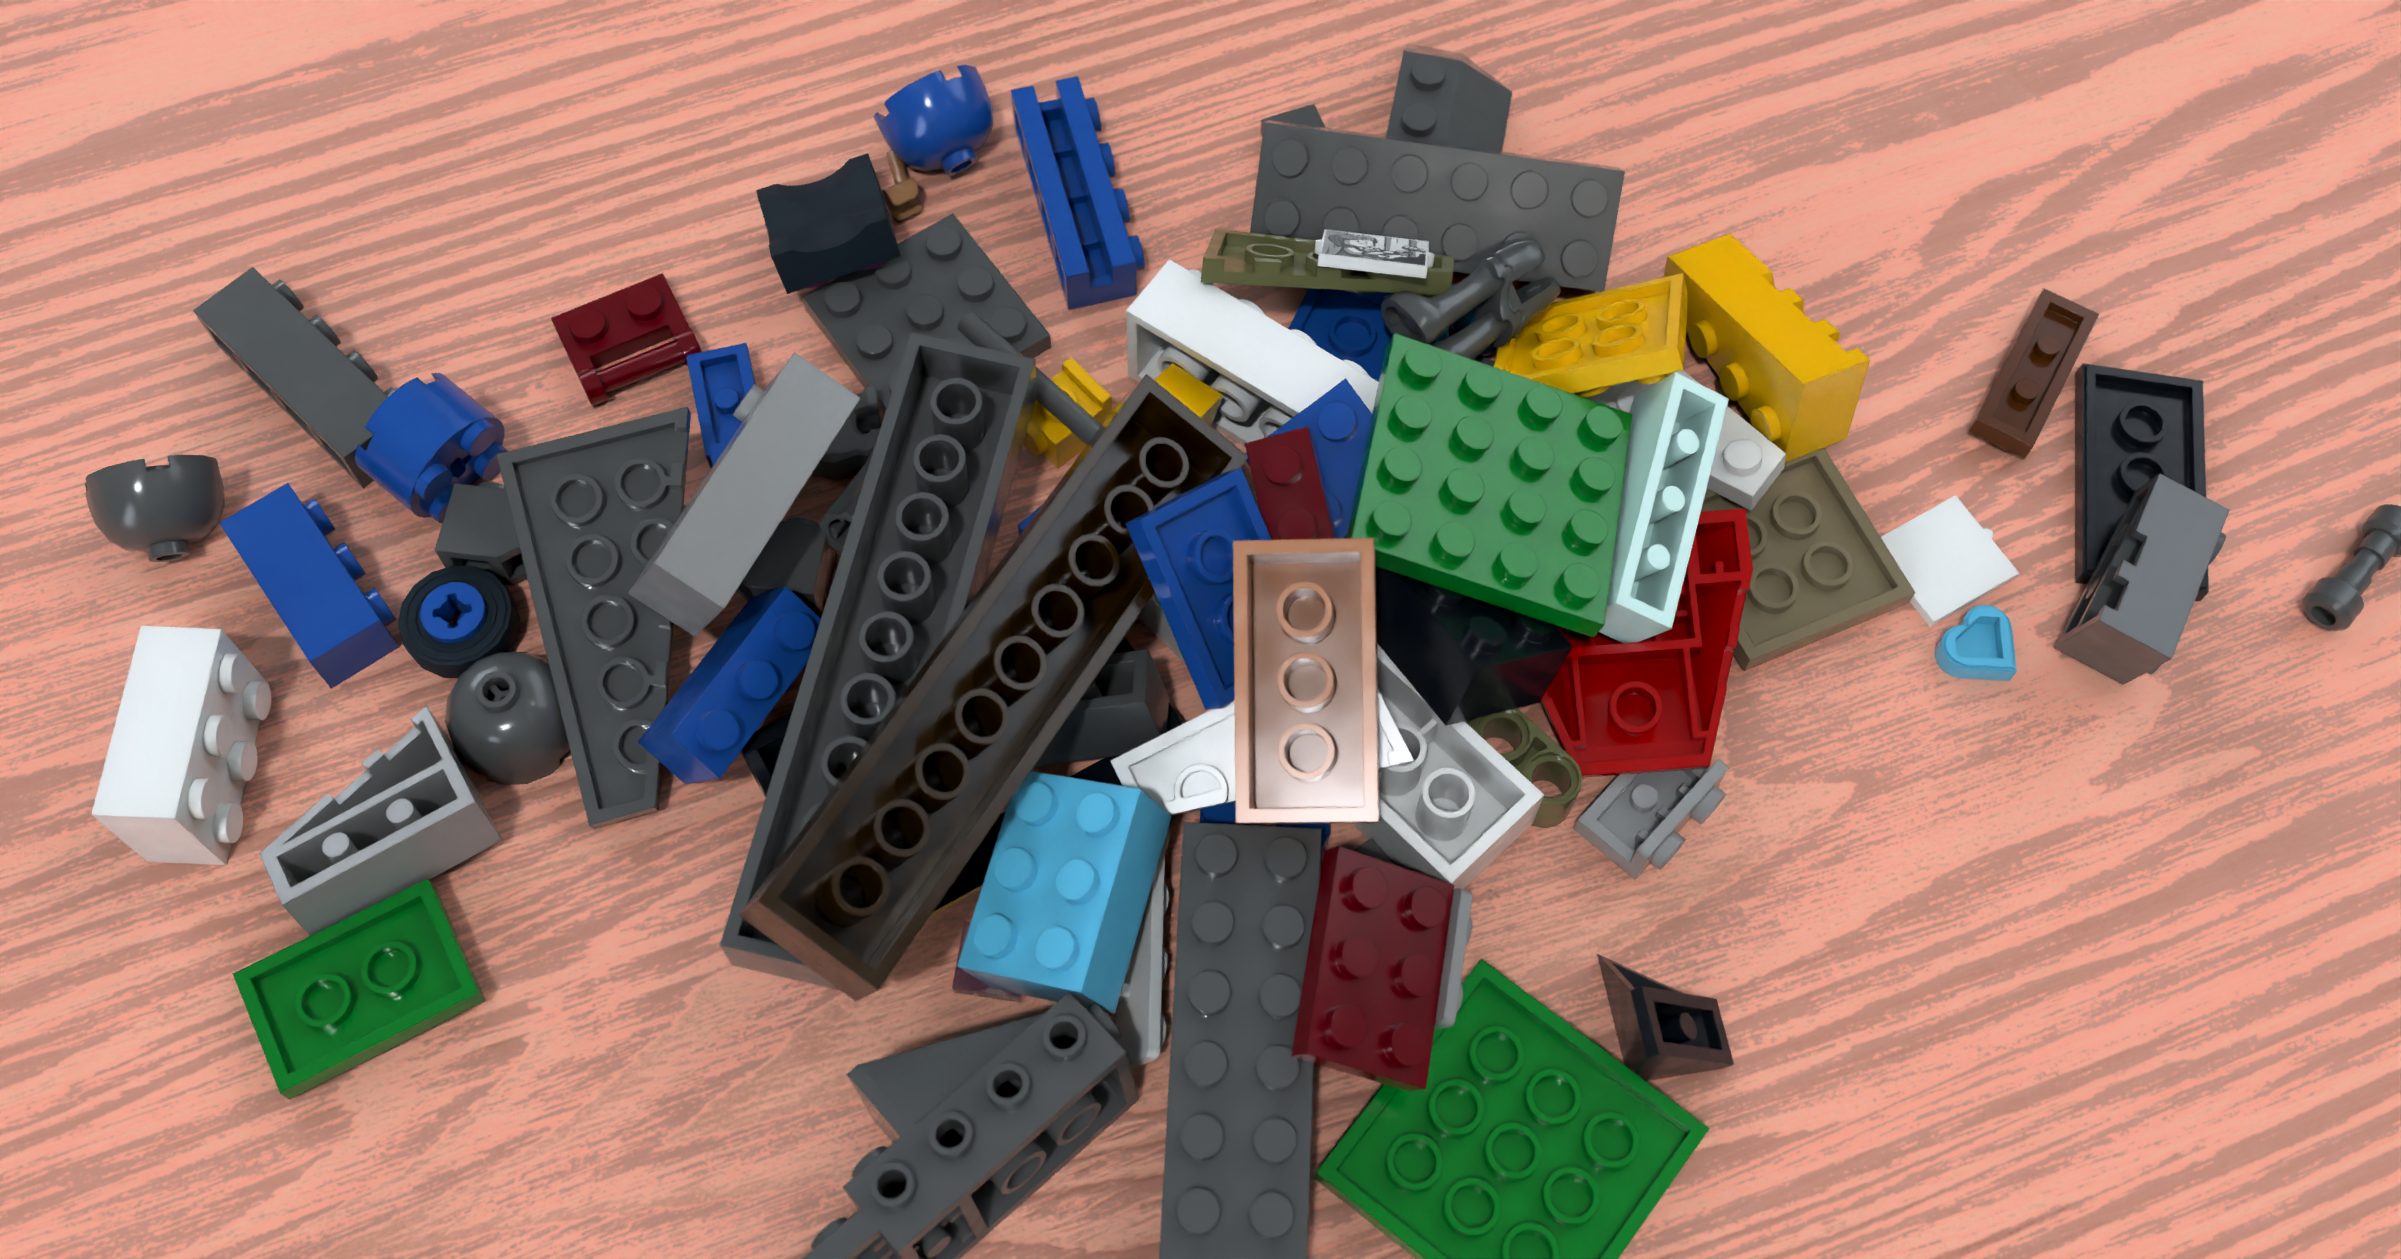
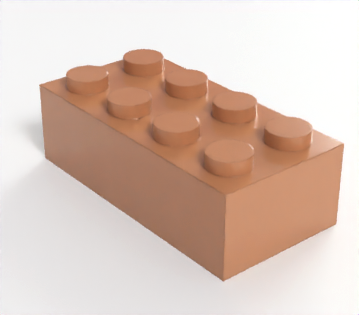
M1374 538L1233 541L1236 823H1380L1376 552Z

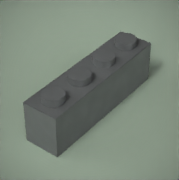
M254 267L250 268L194 309L193 312L215 344L364 489L374 480L356 464L355 452L357 444L367 450L373 434L365 426L376 409L396 389L390 387L383 392L374 383L378 380L376 373L356 351L353 350L348 355H344L337 348L341 342L333 330L318 315L308 320L300 312L304 306L283 281L279 279L271 285Z

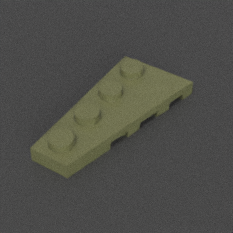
M1216 228L1204 254L1201 283L1332 289L1358 294H1371L1375 292L1397 293L1409 290L1423 297L1430 298L1451 288L1454 257L1435 254L1433 267H1428L1426 278L1317 266L1319 255L1314 253L1316 240Z

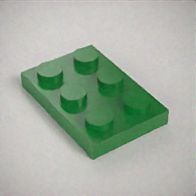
M429 879L421 881L233 973L278 1090L289 1100L486 1001L437 888Z

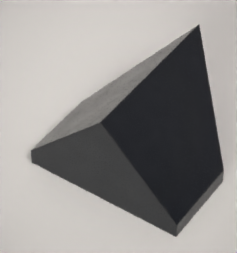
M1597 954L1623 1062L1626 1067L1645 1081L1723 1069L1734 1065L1717 999L1682 993Z

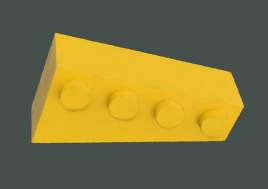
M1727 234L1667 256L1664 277L1681 273L1684 275L1688 291L1686 332L1689 335L1692 348L1700 358H1706L1719 376L1721 386L1727 397L1739 403L1751 420V425L1786 453L1785 463L1847 439L1871 359L1858 348L1846 352L1836 342L1839 341L1840 332L1826 319L1814 323L1807 317L1803 311L1804 299L1792 288L1779 291L1774 287L1772 270L1733 235Z

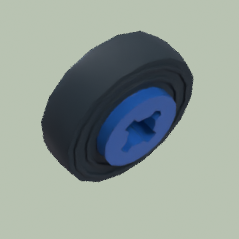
M457 565L431 572L416 583L402 602L398 620L403 645L408 653L423 669L443 678H459L476 661L496 653L509 652L517 640L520 623L515 599L510 590L497 576L476 566ZM458 613L459 619L450 626L448 622Z

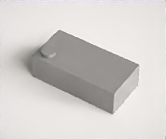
M795 352L764 390L753 384L733 413L734 417L742 421L741 425L628 594L695 637L725 609L853 411L860 397Z

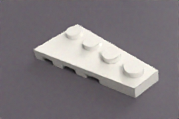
M1378 690L1379 769L1414 762ZM1234 701L1222 708L1212 709L1110 760L1122 786L1141 789L1170 816L1234 802Z

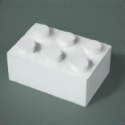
M162 626L140 627L91 815L147 862L227 865L231 844L238 841L242 832L243 812L240 805L246 781H250L256 772L258 757L255 741L260 720H265L270 711L271 689L269 683L222 629Z

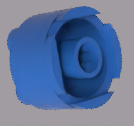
M431 373L435 381L425 384L419 378L412 379L395 390L376 409L365 426L373 434L367 450L357 444L355 461L364 473L418 517H433L439 523H443L454 483L473 485L480 477L484 480L492 479L501 472L496 454L508 452V450L502 446L505 434L503 423L444 374Z

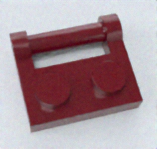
M663 273L551 318L591 406L609 400L607 393L682 362H685L688 367L686 355L702 352ZM672 337L674 339L673 341H670L661 346H658L639 355L626 359L622 362L604 368L600 371L596 372L595 370L599 367H602L611 362L624 358L628 355H631L650 346L668 340Z

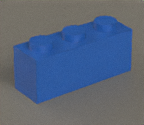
M287 483L219 522L309 662L331 689L399 648V645L386 628L387 625L397 619L376 588L371 589L365 594L362 592L355 580L366 573L345 542L335 548L331 546L325 535L334 531L335 527L315 498L302 503L292 487Z
M787 586L751 597L639 739L638 743L686 785L720 779L807 664L821 618Z

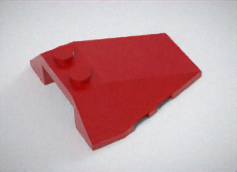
M1746 508L1703 511L1700 513L1672 629L1640 642L1621 643L1600 632L1593 638L1554 625L1570 642L1573 648L1543 695L1541 702L1562 749L1579 765L1582 777L1708 769L1710 767L1727 691V680L1740 632L1739 626L1746 594L1749 590L1753 573Z

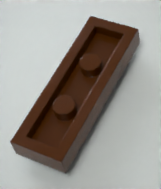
M2044 288L2033 305L1969 432L2025 459L2033 448L2099 313Z

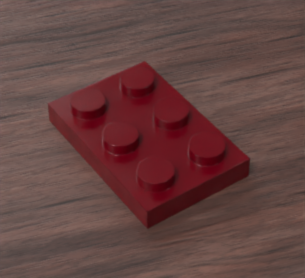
M1341 846L1324 850L1291 1057L1407 1091L1426 1089L1454 892L1453 884Z

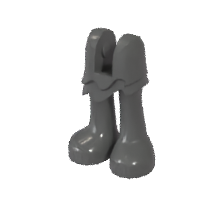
M1520 241L1481 260L1473 273L1441 294L1430 298L1423 297L1409 290L1392 294L1383 300L1381 314L1384 323L1392 335L1396 333L1474 360L1490 345L1495 348L1501 347L1510 338L1517 336L1529 321L1551 305L1561 290L1554 277H1547L1534 281L1515 291L1512 282L1545 260V255L1538 242ZM1473 310V317L1476 321L1449 338L1431 343L1448 327Z

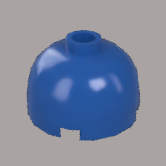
M969 65L957 66L962 77L952 78L947 81L941 70L931 73L907 85L884 102L889 114L883 116L876 112L874 119L886 143L899 160L911 168L923 171L944 169L946 175L957 174L976 163L977 157L975 152L985 144L993 128V108L987 89L976 67Z

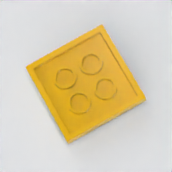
M1681 273L1553 302L1542 313L1529 321L1517 336L1510 338L1506 344L1498 347L1494 367L1572 394L1575 393V395L1580 397L1595 396L1608 390L1611 385L1634 380L1642 384L1657 383L1674 372L1682 371L1684 368L1688 291L1684 275Z

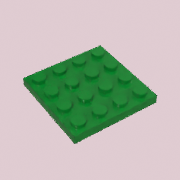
M1394 333L1385 350L1346 538H1374L1377 567L1594 638L1605 625L1632 414Z
M1480 959L1462 982L1463 999L1456 1013L1454 1025L1434 1030L1426 1089L1407 1091L1384 1084L1317 1170L1314 1179L1415 1259H1618L1710 1128L1484 960Z

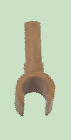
M890 149L887 152V159L895 185L883 190V196L891 215L896 222H900L920 213L923 210V206L917 196L919 188L916 180L907 175L904 163Z

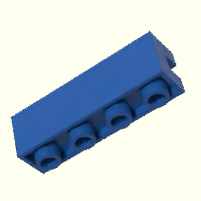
M1078 76L1056 81L1057 99L1038 103L1034 86L1011 90L1014 127L1068 310L1137 295L1136 271L1145 269L1143 251L1138 236L1128 237L1124 224L1130 222L1128 203L1123 188L1113 190L1110 177H1115L1114 159L1109 143L1099 144L1096 132L1101 131V121L1095 98L1085 99Z

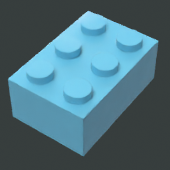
M1030 771L1008 803L957 967L993 989L1058 1002L1070 992L1084 1008L1088 1009L1091 1005L1096 1004L1105 1013L1115 1014L1171 816L1141 789Z

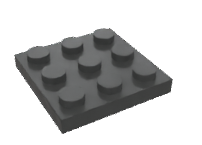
M953 213L898 244L900 257L885 261L882 265L873 269H861L840 276L803 297L806 311L864 388L866 386H876L878 405L884 415L910 331L974 345L958 331L957 327L960 320L967 313L975 312L1025 357L1035 358L1051 348L1050 334Z

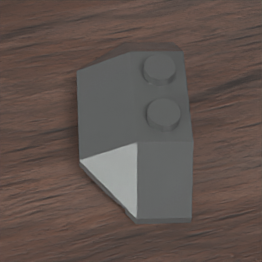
M1407 44L1403 52L1386 136L1502 152L1512 91L1463 53Z

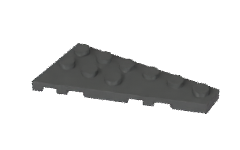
M688 407L496 454L588 823L593 829L659 811L662 763L643 748L638 741L668 702L674 623L629 595L628 592L683 512L691 413Z

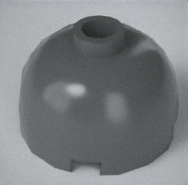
M204 455L167 456L169 465L146 467L145 459H139L108 466L89 474L86 477L85 494L94 523L111 543L128 551H147L150 562L172 561L189 556L188 545L205 539L220 522L225 507L224 486L216 458Z
M500 652L480 659L460 675L447 698L445 723L455 752L470 769L472 768L475 772L485 775L489 781L500 785L528 784L549 776L562 765L559 759L570 749L549 663L545 658L528 652Z

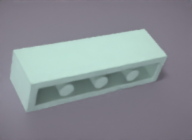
M1677 372L1635 395L1630 409L1632 421L1605 625L1599 631L1621 643L1640 642L1672 629L1729 398Z

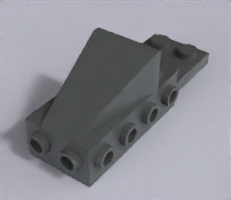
M1069 992L1043 1014L857 1065L847 1076L874 1122L893 1144L888 1148L880 1146L872 1150L858 1162L852 1172L853 1178L843 1186V1189L858 1211L849 1219L846 1217L838 1218L822 1229L812 1242V1251L803 1259H960L1139 1100L1127 1053L1116 1042L1122 1035L1115 1023L1098 1005L1093 1004L1086 1010ZM985 1183V1185L980 1190L976 1191L982 1184Z

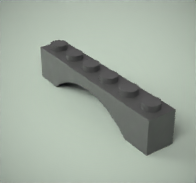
M482 482L478 486L454 483L435 547V552L445 568L453 565L476 566L494 574L504 585L514 586L527 579L504 485L495 482ZM800 517L781 521L736 592L748 602L753 596L787 586L821 618L826 605L835 564V549L828 545L825 532L815 521Z

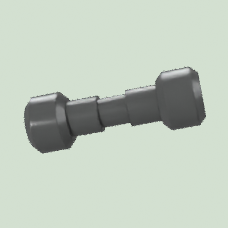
M2385 504L2377 507L2362 526L2364 540L2354 551L2353 559L2349 563L2344 564L2333 578L2319 579L2303 598V609L2314 624L2327 630L2341 631L2347 629L2364 608L2361 595L2371 584V577L2376 571L2383 569L2392 557H2401V506Z

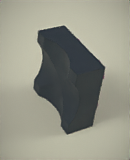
M868 153L849 159L835 173L813 183L793 186L773 184L756 190L769 236L771 258L787 294L804 288H816L831 279L861 269H873L882 265L885 261L901 256L883 192Z

